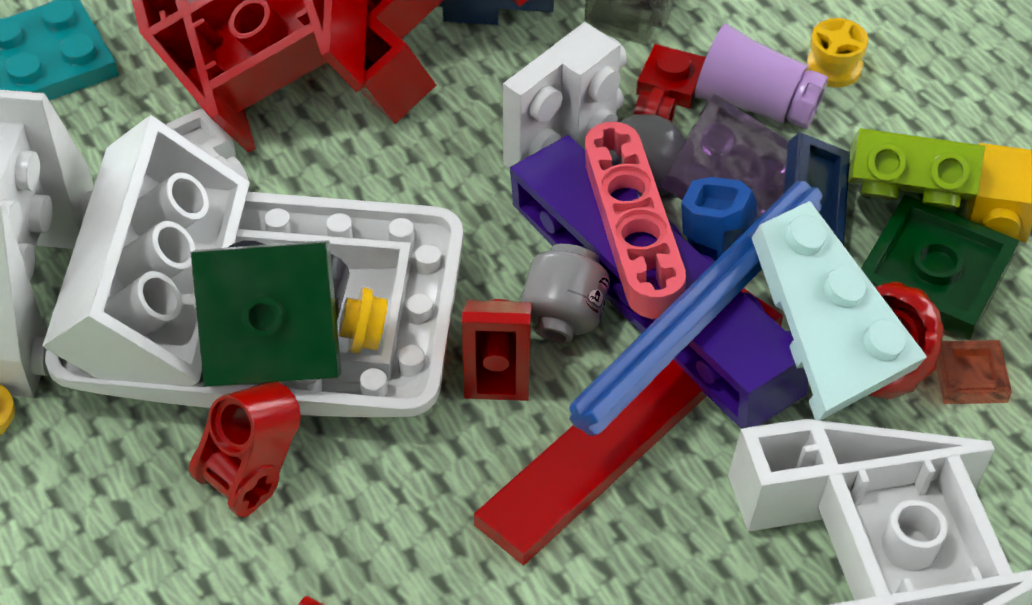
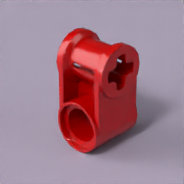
M268 382L223 395L216 399L210 407L208 421L199 446L190 460L188 471L196 482L202 485L211 484L228 499L229 510L240 518L248 517L274 494L278 486L279 473L293 437L299 429L301 419L300 407L292 391L279 382Z

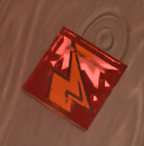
M1000 340L942 341L936 370L943 404L1008 403L1012 390Z

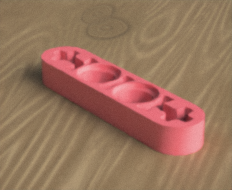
M605 122L590 129L585 137L586 170L627 302L631 309L640 316L657 319L685 291V268L640 136L634 128L627 124ZM609 150H615L616 154L621 156V164L612 166ZM621 188H632L641 192L642 196L633 201H620L613 198L610 194ZM636 232H646L652 234L658 240L651 245L637 247L630 245L624 239ZM656 268V278L661 290H654L653 285L647 282V271Z

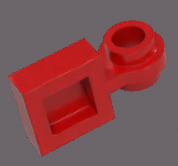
M654 44L637 80L636 95H639L633 115L655 114L672 122L676 105L690 109L695 99L696 85L706 57Z

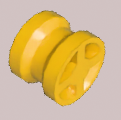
M829 18L821 21L814 27L811 35L810 45L812 51L809 52L807 59L808 70L826 75L828 77L827 86L846 87L854 84L861 77L864 65L862 58L865 56L869 41L867 32L861 25L848 19Z

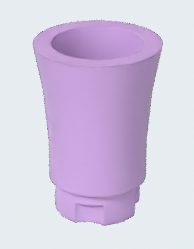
M725 23L716 35L706 56L696 85L695 98L727 104L762 115L782 124H785L788 120L796 126L808 129L823 98L828 84V77L808 70V64L787 57L751 39Z

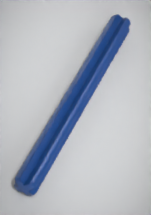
M805 181L794 183L570 404V421L573 426L582 429L588 436L600 434L762 270L752 241V236L759 225L809 201L819 212L822 207L820 200L823 197L818 187H811Z

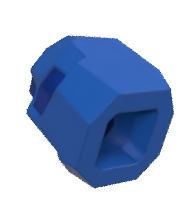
M717 177L693 180L681 202L683 235L687 237L688 243L701 255L710 256L714 261L757 221L756 197L752 189L740 180Z

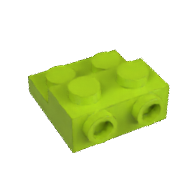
M859 128L851 142L849 162L851 167L848 183L862 185L860 194L868 197L897 200L898 192L901 190L923 194V204L958 209L960 208L961 199L971 200L978 195L985 145Z

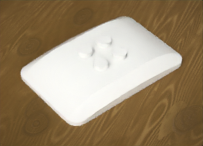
M247 192L235 243L240 241H257L269 245L330 240L331 254L340 258L348 266L350 275L337 320L338 331L346 297L358 299L361 288L366 287L373 289V296L388 299L385 325L377 351L362 348L359 354L348 352L349 338L338 336L342 373L338 378L279 382L287 386L295 395L300 407V415L409 417L428 411L436 403L441 390L463 247V225L459 217L450 210L437 206ZM47 349L45 355L47 370L52 380L60 386L152 402L210 408L213 402L223 395L264 384L253 383L204 387L203 373H201L200 381L192 387L97 379Z

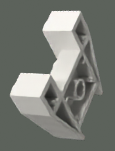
M0 90V385L4 386L11 396L34 398L41 375H50L45 364L46 349L42 347L46 330L30 283L35 269V247L46 246L74 249L94 184L87 162L45 93Z
M812 419L755 426L740 430L728 477L747 531L823 520L854 599L853 601L830 605H1032V570L1012 573L976 493V489L995 450L991 441Z

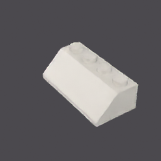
M149 115L106 148L42 347L97 379L187 387L197 384L202 373L190 252L200 249L227 248L235 243L250 182L152 115Z

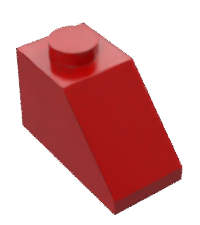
M504 299L490 301L467 300L462 311L464 399L529 401L532 302H511Z

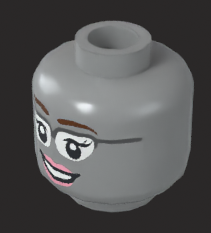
M556 244L551 247L550 251L538 254L530 263L520 302H532L531 322L537 325L535 332L540 337L553 342L570 343L574 335L589 334L599 326L610 287V278L607 270L599 264V257L594 252L577 245Z

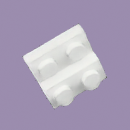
M584 22L503 83V164L510 169L512 165L566 135H569L585 149V137L590 129L598 124L618 121L616 111L624 105V96L618 87L621 78L619 70L626 65L627 55L623 46L615 38L605 35Z

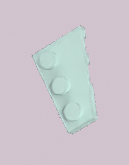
M810 201L759 225L752 236V241L775 307L784 310L794 339L789 347L796 367H804L813 393L809 404L815 420L821 421L916 370L926 359L927 356Z

